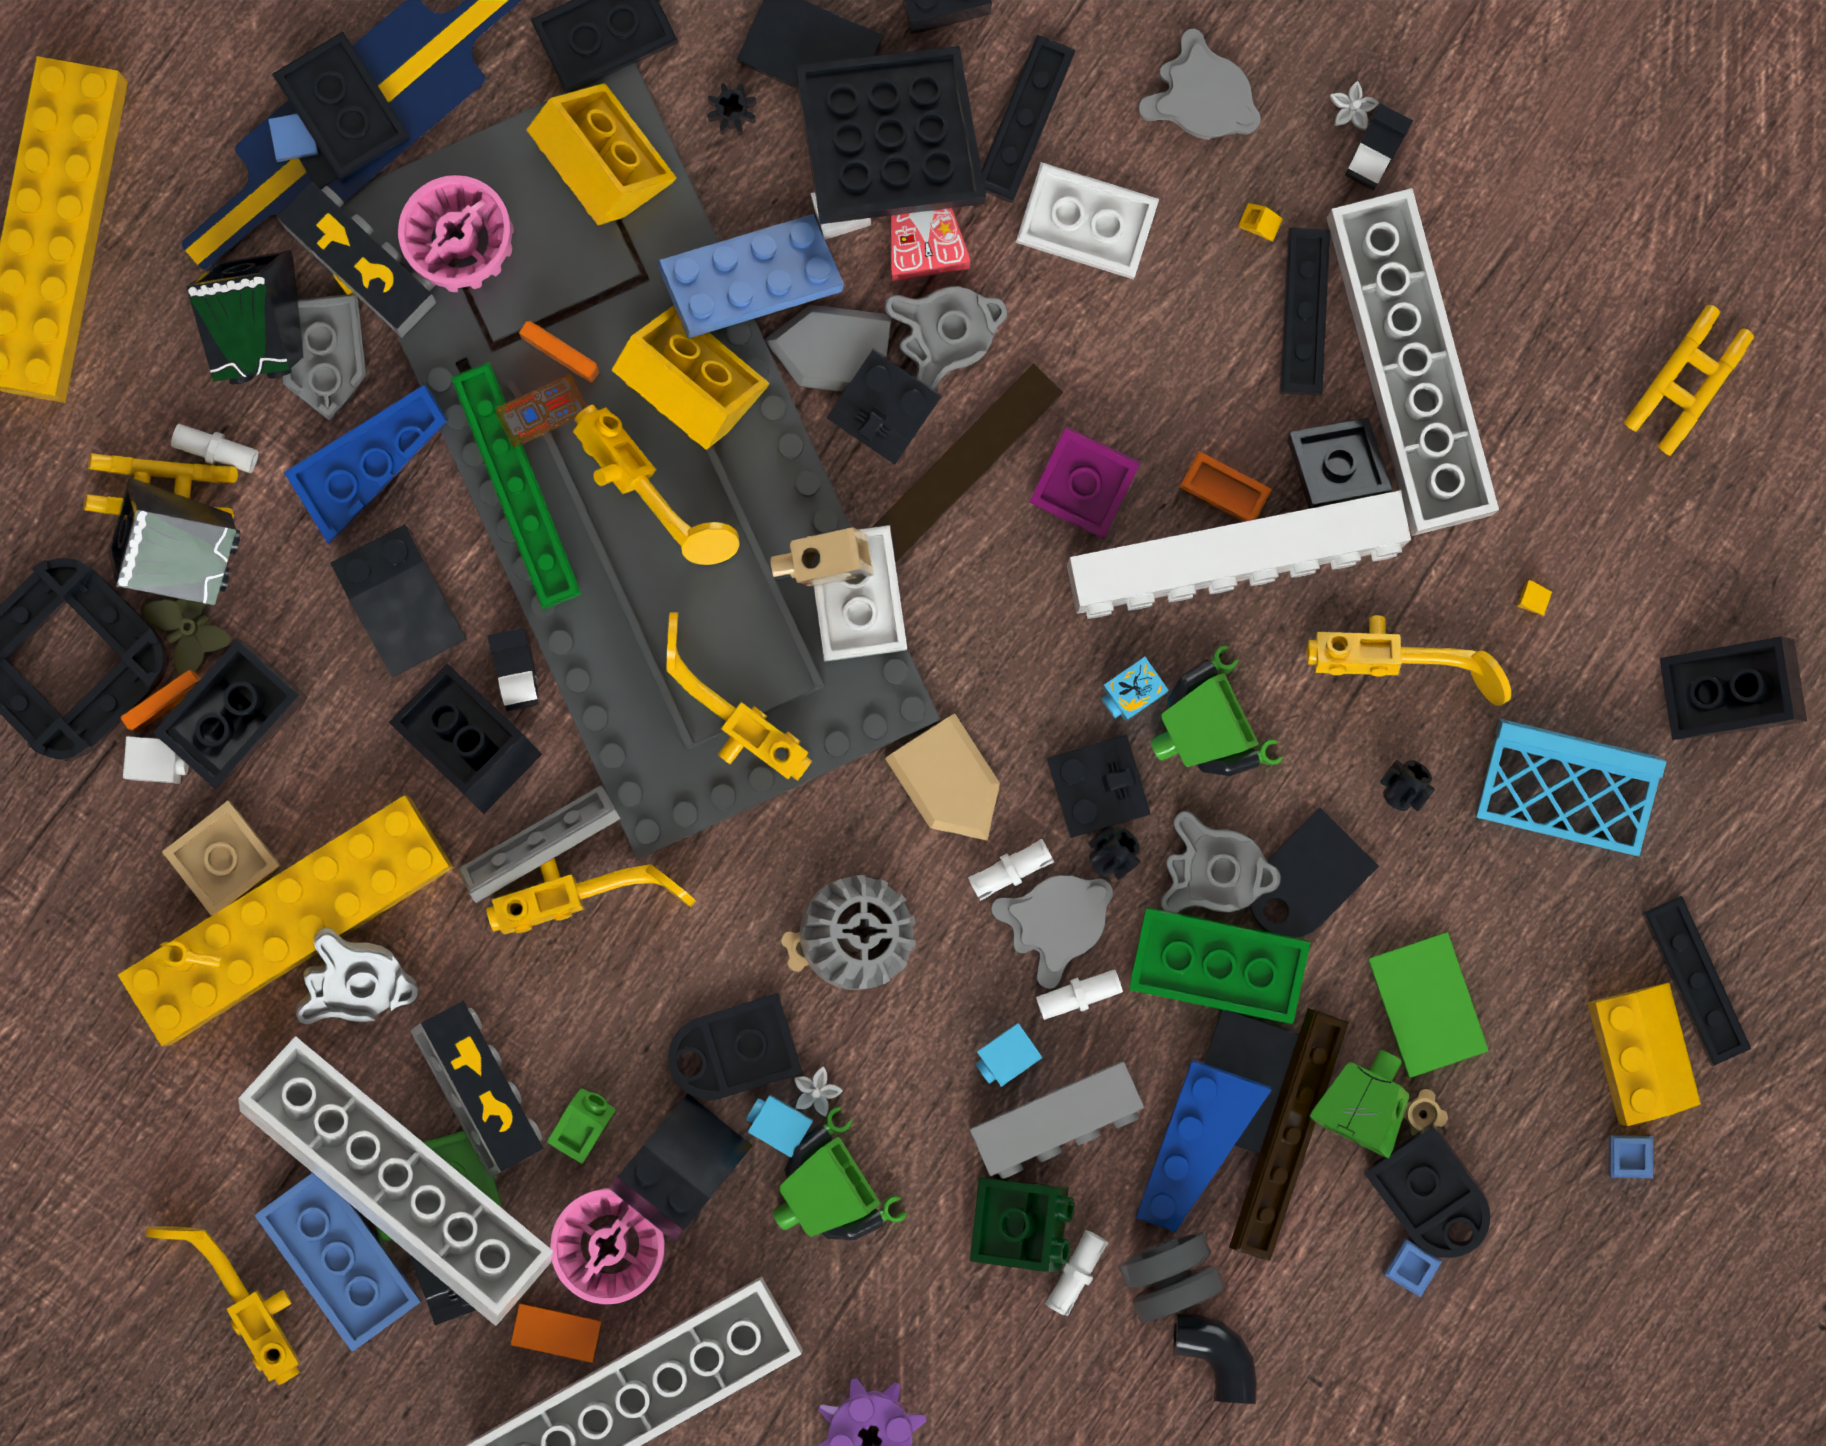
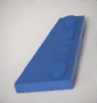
M423 385L284 472L327 543H331L448 422V419L427 385Z
M1192 1059L1138 1207L1136 1218L1176 1232L1271 1092V1087Z

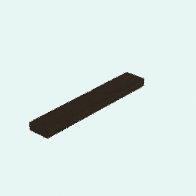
M1034 363L871 527L890 525L895 564L1063 394V391Z
M1310 1008L1307 1009L1229 1248L1261 1259L1271 1260L1316 1124L1310 1117V1114L1326 1093L1349 1024L1348 1021Z

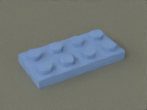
M814 214L659 260L658 264L659 272L688 339L842 292L844 286Z
M311 1173L254 1215L352 1352L422 1302V1299L358 1210L314 1173Z

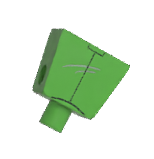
M1379 1050L1370 1070L1352 1062L1348 1063L1313 1109L1310 1117L1320 1126L1389 1159L1409 1100V1093L1402 1086L1392 1082L1402 1060L1388 1052Z

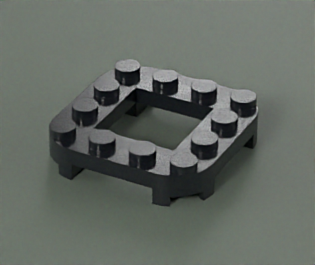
M57 558L49 561L44 560L32 568L34 573L0 605V714L37 753L58 760L71 761L83 757L94 750L122 722L120 718L122 715L143 702L158 687L169 665V657L159 634L95 569L79 560ZM68 603L120 656L121 661L63 716L9 659Z

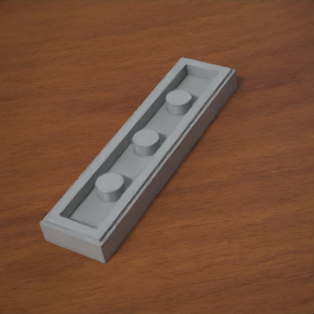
M603 785L461 866L458 868V871L470 896L477 903L621 818Z

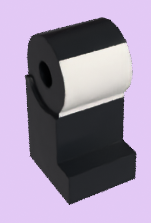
M1380 103L1345 176L1374 191L1383 173L1393 160L1413 120Z
M525 628L487 635L506 711L540 705L536 683L537 675L528 631Z

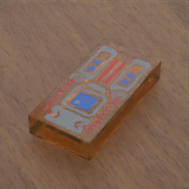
M568 374L497 407L495 413L513 448L575 420L577 414L586 408L587 405L571 374Z

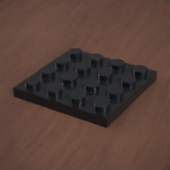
M960 46L796 65L795 74L820 224L985 204L986 193Z

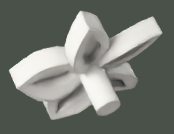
M1358 81L1350 87L1348 96L1342 93L1330 95L1332 102L1337 107L1342 108L1335 117V126L1344 125L1351 120L1355 127L1365 131L1368 125L1366 113L1372 111L1379 102L1372 97L1362 98V88Z
M824 1066L816 1071L813 1081L806 1076L794 1077L797 1087L800 1091L804 1092L798 1098L796 1109H806L814 1103L817 1112L826 1117L829 1109L827 1099L835 1098L843 1092L836 1085H825L827 1082V1072Z

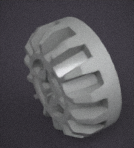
M865 875L839 879L824 886L809 901L800 925L801 947L810 967L829 984L847 990H864L889 982L891 978L906 967L910 951L915 949L916 940L913 939V926L916 924L914 915L909 914L905 905V897L888 886V882L881 879L867 878ZM859 902L860 913L848 916L840 924H837L841 913L848 906ZM867 902L881 908L888 916L891 924H881L876 916L867 913ZM859 926L860 929L867 932L877 933L860 939V936L853 935V933L843 932ZM891 939L887 949L879 957L868 960V949H872L880 941ZM840 945L849 952H860V960L846 954Z

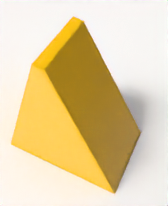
M1248 203L1238 227L1273 242L1283 218L1265 206Z
M1528 580L1524 584L1517 607L1544 616L1552 591Z

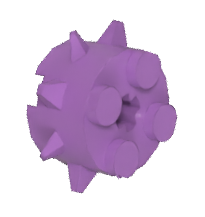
M855 1378L851 1379L850 1397L844 1399L838 1407L820 1405L818 1411L830 1423L828 1438L818 1446H911L912 1433L927 1422L925 1415L906 1413L904 1406L898 1402L900 1384L894 1382L883 1393L876 1390L867 1392L860 1381ZM870 1425L876 1426L878 1428L877 1436L881 1440L878 1443L872 1441L871 1445L863 1443V1435L859 1431L862 1428L868 1430Z

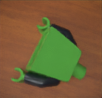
M1228 646L1220 647L1212 656L1211 661L1205 660L1179 678L1167 699L1169 709L1161 714L1167 731L1151 739V746L1159 760H1166L1179 753L1186 767L1197 765L1203 773L1233 776L1259 767V763L1274 765L1282 761L1283 757L1272 760L1266 757L1265 750L1267 746L1276 744L1278 741L1267 740L1260 744L1258 743L1225 674L1230 673L1237 666L1238 660L1234 661L1231 665H1224L1220 662L1219 655L1225 653L1229 649Z
M842 1108L831 1110L824 1126L817 1125L806 1134L800 1144L794 1148L793 1156L789 1157L784 1168L787 1179L779 1186L786 1202L773 1210L777 1224L784 1230H788L800 1223L806 1234L810 1237L822 1233L827 1239L854 1241L883 1227V1222L886 1220L901 1222L907 1215V1212L904 1211L895 1217H891L888 1212L889 1205L901 1198L890 1196L880 1203L840 1137L838 1136L832 1140L831 1135L847 1132L852 1123V1120H850L843 1128L833 1125L832 1117L840 1112ZM881 1204L880 1210L875 1209Z

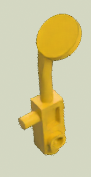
M590 405L577 414L575 422L578 425L573 433L581 441L584 451L592 456L601 466L593 474L594 480L599 486L613 482L622 494L636 490L681 546L684 558L692 563L700 565L717 564L730 559L736 554L740 542L738 533L732 526L719 522H709L691 528L671 509L649 481L656 471L655 467L623 429L620 419L612 414L607 407L598 410L594 405Z
M670 612L667 672L691 696L726 721L721 729L731 737L717 755L731 765L743 747H746L785 778L789 779L792 776L798 781L812 763V760L807 757L808 751L799 745L801 741L788 731L784 734L765 720L767 715L755 706L751 709L741 701L737 708H735L703 684L688 669L679 656L677 650L678 612ZM780 747L788 751L787 756L783 759H779L775 755L776 750Z
M1376 615L1369 618V633L1317 632L1315 640L1307 641L1306 662L1307 665H1315V673H1330L1332 675L1366 674L1376 677L1385 675L1398 676L1402 663L1447 665L1470 670L1475 684L1492 704L1501 706L1511 699L1510 684L1503 669L1487 652L1454 648L1401 647L1400 634H1386V619L1383 616Z
M552 858L540 865L545 883L492 899L493 906L486 908L492 930L494 932L501 930L506 935L512 932L523 933L532 929V926L556 919V921L567 919L572 916V913L584 910L582 899L622 886L648 883L658 884L690 908L696 900L651 864L621 869L576 883V879L572 874L560 877L556 860ZM517 907H522L521 914L514 915V910Z
M172 1226L146 1227V1237L186 1240L192 1243L210 1262L234 1302L233 1305L226 1309L232 1318L230 1323L238 1336L242 1335L254 1355L252 1360L259 1372H264L269 1382L275 1379L279 1386L300 1373L297 1365L301 1361L273 1316L292 1304L284 1289L265 1301L258 1290L249 1294L225 1253L205 1229ZM277 1349L280 1354L279 1358L274 1359L270 1357L269 1350Z

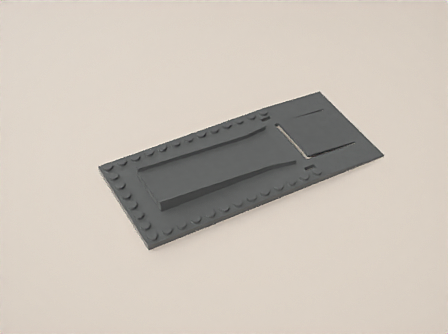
M633 63L581 89L605 83L677 178L671 185L635 211L621 218L649 277V281L544 328L553 336L597 363L600 373L593 384L523 339L492 352L463 288H458V292H449L445 287L435 285L430 292L436 304L403 338L398 334L397 336L420 387L427 385L448 419V422L440 429L607 795L621 818L619 821L637 860H640L940 721V717L908 648L905 651L824 662L814 586L806 587L797 583L796 578L775 581L771 557L791 553L790 541L851 528L755 319L709 332L768 381L769 385L734 427L707 450L692 440L687 433L665 415L661 414L656 407L637 391L629 387L625 381L612 371L630 337L673 306V302L658 269L659 260L719 242L636 63ZM547 101L366 183L340 207L350 218L355 214L363 218L374 230L370 236L380 246L385 242L393 246L404 258L400 264L412 274L414 271L404 257L399 244L398 225L402 210L413 193L434 179L452 175L472 177L491 187L502 199L512 221L514 233L512 234L511 245L513 249L511 256H506L501 264L502 271L496 277L490 275L482 281V286L477 289H473L471 286L468 287L493 342L520 331L526 321L538 323L641 275L616 220L597 225L526 129ZM485 226L477 233L479 243L476 251L482 256L488 246V232ZM435 231L433 233L432 242L437 238ZM454 231L450 237H456L460 240L464 237V233L459 234ZM472 255L468 258L456 259L459 268L467 267L477 262ZM468 360L472 369L488 362L491 363L509 411L515 410L524 427V431L519 436L582 595L548 609H542L451 380V377L460 374L457 367L458 363ZM565 379L568 380L571 386L570 390L547 401H541L542 393L540 391ZM560 383L545 390L543 393L546 398H550L565 391L567 388L564 383ZM556 388L558 392L554 393L552 389ZM534 392H539L541 394V398L539 400H535L531 397ZM535 393L534 398H539V394ZM565 394L568 395L567 397L558 400L548 406L546 405V403L555 400ZM566 399H570V401L562 405H559L551 410L548 409L549 407L554 406ZM576 400L581 405L582 410L590 405H594L598 410L607 407L612 414L620 419L623 429L655 467L656 471L649 481L671 509L691 528L709 522H719L732 526L737 531L740 542L736 554L724 562L712 565L695 564L684 558L681 546L636 490L622 494L613 482L603 486H599L595 482L593 477L594 471L600 469L601 466L592 456L584 451L581 441L573 433L578 425L575 422V417L579 412L557 422L553 417L549 416V413ZM533 402L543 420L527 428L517 410ZM573 403L554 412L557 419L576 412L578 409ZM533 404L519 410L526 426L541 420ZM538 404H542V406L544 407L546 411L545 415H543ZM532 407L538 418L528 423L522 412ZM567 409L568 413L564 414L563 410ZM561 412L562 416L558 417L557 413ZM552 418L554 425L546 426V419ZM670 612H678L677 650L679 656L688 669L703 684L735 708H737L741 701L751 709L755 706L767 715L765 720L784 734L788 731L801 741L799 745L808 751L807 757L812 760V763L798 781L792 776L789 779L785 778L746 747H743L731 765L717 755L731 737L721 729L726 721L691 696L667 672ZM783 747L778 748L775 752L779 759L785 758L788 754V751Z

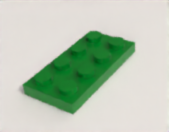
M1145 907L1128 988L1131 991L1293 1024L1311 942L1295 937Z

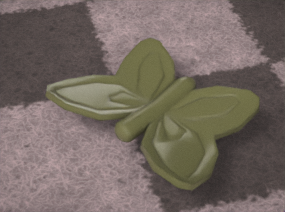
M180 598L176 602L168 599L155 600L144 606L143 613L148 622L162 631L175 630L168 634L166 638L170 644L179 640L174 649V667L180 676L188 670L196 672L203 663L205 652L218 651L229 646L231 639L227 633L217 626L207 625L210 617L202 615L205 603Z

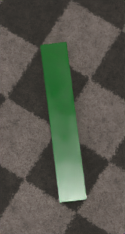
M485 363L451 377L542 609H548L582 595L519 434L513 435L504 417V414L509 410H506L508 406L491 363Z

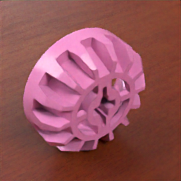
M460 175L444 176L426 183L413 193L400 215L398 239L402 253L413 271L430 281L433 286L445 287L449 292H458V288L467 286L477 289L482 286V281L490 275L496 277L502 271L501 264L506 256H511L513 249L511 239L514 228L502 199L487 184L472 177ZM485 226L488 232V246L482 256L476 251L479 243L477 233ZM435 231L437 238L432 242L433 233ZM454 231L459 234L464 233V237L460 240L456 237L451 238L450 235ZM472 255L477 260L476 263L467 267L455 268L448 266L455 258L464 259Z
M609 1188L591 1191L571 1202L558 1217L550 1241V1249L553 1250L552 1263L561 1282L578 1297L598 1304L621 1303L642 1293L658 1275L666 1252L664 1233ZM605 1215L619 1216L613 1226H604L597 1231L589 1226L598 1217ZM631 1226L634 1227L639 1238L637 1257L627 1252L629 1240L626 1233ZM620 1227L621 1231L617 1235V1241L615 1242V1247L619 1249L618 1254L610 1252L598 1264L597 1259L601 1255L600 1251L603 1247L602 1243L598 1241L599 1238L607 1239L615 1234ZM584 1231L591 1235L589 1241L591 1259L588 1263L581 1250V1239ZM622 1258L632 1263L627 1269L618 1273L600 1272L604 1266L614 1265Z

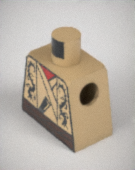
M854 527L790 541L791 553L771 557V568L775 581L796 578L797 583L806 587L874 575L867 534ZM820 554V562L813 568L812 560L815 555Z

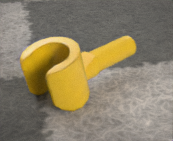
M178 941L160 944L161 946H170L175 951V957L172 961L157 960L164 967H178L183 963H194L219 968L220 957L188 951Z

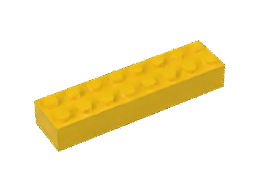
M39 56L36 58L0 241L1 392L66 403L128 81L118 70Z
M404 795L171 941L182 943L186 950L193 951L194 953L220 957L219 968L194 963H183L178 967H164L157 960L172 961L175 957V951L170 946H163L118 974V977L160 1045L171 1046L318 954L314 946V935L319 930L329 928L343 938L453 869L454 866L411 797Z

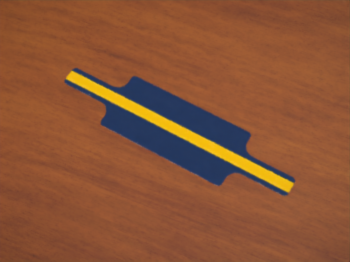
M405 0L353 45V48L408 132L410 140L339 182L336 179L326 186L345 202L483 85L485 75L473 60V45L483 33L522 0H465L448 13H435L429 10L421 0ZM288 101L235 146L236 153L244 161L248 169L246 186L183 240V249L200 268H209L266 218L280 214L312 181L299 158L277 162L268 119L296 114Z

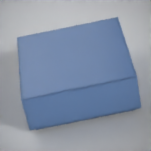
M297 114L268 119L277 162L319 155L315 141Z
M1609 1135V1177L1653 1178V1136Z
M1404 1238L1383 1275L1421 1297L1442 1261Z

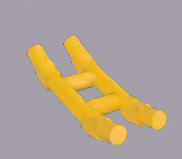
M1713 305L1705 306L1677 349L1624 421L1627 427L1637 432L1663 396H1666L1683 408L1684 411L1658 444V448L1669 456L1672 455L1693 428L1698 418L1739 363L1754 339L1751 331L1744 328L1740 329L1718 362L1699 350L1698 346L1705 339L1720 315L1719 309ZM1687 362L1708 376L1694 396L1674 382Z
M90 453L88 459V469L134 475V479L150 484L151 477L175 479L174 493L189 499L192 480L208 483H235L238 478L237 468L233 466L188 464ZM86 494L83 509L85 511L119 515L123 498ZM214 507L222 511L231 513L232 517H234L233 510L231 508Z

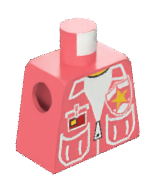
M952 208L891 216L892 282L970 269V257Z

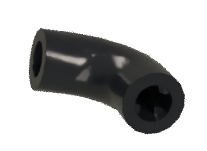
M1176 1313L1173 1332L1174 1356L1196 1357L1210 1364L1215 1376L1214 1401L1256 1404L1257 1379L1254 1358L1242 1337L1222 1321L1200 1315Z

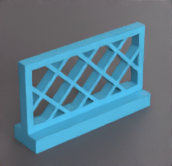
M1498 718L1495 730L1496 738L1476 812L1477 818L1639 857L1659 779L1663 777L1666 766L1664 759L1659 756ZM1503 747L1520 751L1528 765L1506 777L1499 765ZM1527 753L1542 757L1532 762ZM1550 759L1559 760L1569 775L1547 787L1536 767ZM1568 763L1582 767L1573 772ZM1590 769L1601 770L1609 785L1588 797L1577 777ZM1532 770L1543 790L1522 802L1512 787L1511 782ZM1498 771L1503 780L1494 785ZM1609 773L1621 775L1623 777L1619 778L1616 781H1613ZM1632 778L1648 782L1644 798L1631 806H1628L1617 788ZM1573 781L1584 800L1562 812L1551 793L1568 782ZM1507 786L1518 805L1504 814L1488 811L1491 794ZM1613 790L1624 810L1603 822L1592 802ZM1548 796L1558 815L1544 824L1534 822L1526 807ZM1588 805L1599 825L1586 833L1575 832L1567 817ZM1641 808L1639 818L1637 821L1632 812ZM1522 811L1527 820L1513 817V815ZM1628 815L1636 827L1632 845L1615 841L1607 827ZM1563 821L1567 829L1554 827L1553 825ZM1603 830L1608 839L1596 837L1594 835Z

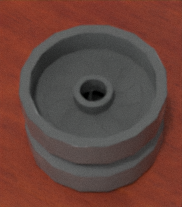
M1203 1232L1164 1241L1118 1265L1126 1287L1139 1288L1153 1284V1286L1138 1293L1132 1300L1141 1323L1186 1309L1225 1289L1217 1267L1204 1266L1190 1270V1268L1205 1261L1211 1254Z

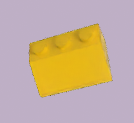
M605 83L550 98L526 129L597 225L628 216L671 185L677 178Z
M674 305L630 337L612 368V371L625 381L629 387L637 391L656 407L661 414L669 418L687 433L692 440L706 450L734 427L769 385L768 381L709 332L688 339Z
M1669 982L1587 1002L1619 1125L1630 1126L1670 1116L1701 1105Z

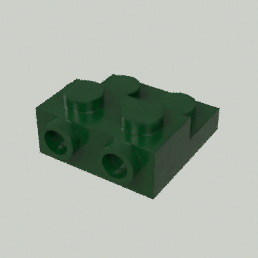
M979 1177L970 1261L1042 1272H1060V1264L1067 1263L1070 1253L1069 1240L1063 1239L1065 1222L1072 1220L1075 1208L1073 1197H1068L1069 1187Z

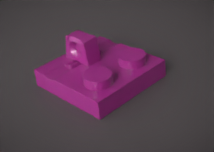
M1066 426L1029 503L1104 539L1141 462Z

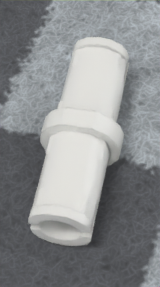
M182 424L176 426L171 440L172 447L203 457L207 464L215 465L220 463L236 467L248 473L253 472L259 455L258 450L227 440L222 433L214 432L212 435Z
M1040 839L1018 853L1010 856L1007 853L1001 856V861L968 877L981 901L1012 883L1015 886L1022 883L1021 878L1054 863V860L1043 839Z
M1114 969L1079 981L1077 977L1070 980V985L1037 996L1036 1000L1042 1017L1046 1020L1078 1008L1081 1012L1088 1010L1089 1004L1122 993L1123 990Z
M1085 1230L1073 1255L1060 1268L1063 1272L1045 1302L1048 1307L1062 1315L1068 1316L1084 1285H1090L1093 1276L1090 1274L1108 1245V1241L1093 1232Z

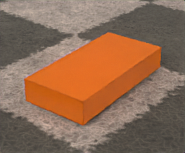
M526 321L519 334L524 341L589 383L593 384L600 371L597 363L532 321Z
M1198 451L1179 487L1185 493L1241 522L1256 520L1272 491L1271 488Z
M192 670L186 671L120 717L129 730L140 732L176 707L201 678Z
M520 1303L510 1345L593 1363L603 1320Z

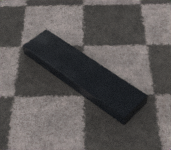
M1037 35L981 170L985 193L1013 204L1076 50Z
M1288 229L1280 394L1321 396L1323 392L1330 230Z
M1678 896L1642 912L1710 1065L1715 1066L1750 1050L1751 1046L1683 897Z

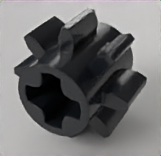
M722 83V93L718 97L708 96V102L716 107V110L707 114L708 121L714 122L719 120L721 123L720 134L722 135L727 132L728 128L736 129L739 135H743L742 125L746 121L750 123L756 122V116L748 111V108L754 107L757 104L756 98L748 97L745 99L743 96V84L738 85L736 90H728L727 86ZM733 102H738L740 113L733 112L730 117L726 116L723 106L731 107Z
M1396 760L1380 780V783L1386 786L1383 790L1385 800L1393 808L1400 811H1407L1411 806L1416 811H1419L1435 791V788L1429 785L1432 780L1430 771L1423 764L1415 760H1408L1404 765Z
M1109 825L1088 842L1089 846L1093 848L1089 854L1090 863L1094 870L1102 876L1109 877L1114 874L1118 880H1121L1141 862L1136 857L1140 851L1139 842L1126 829L1120 828L1114 831L1113 827Z

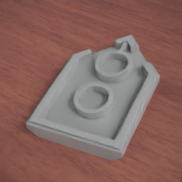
M354 293L298 300L304 357L291 368L292 372L283 376V384L329 421H331L367 376L358 297Z
M809 305L764 340L799 387L844 392L873 348L887 357L892 318L883 313Z

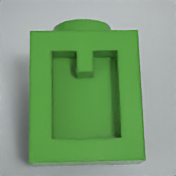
M581 1088L568 1105L547 1143L583 1164L616 1109L609 1105L599 1094L588 1092Z

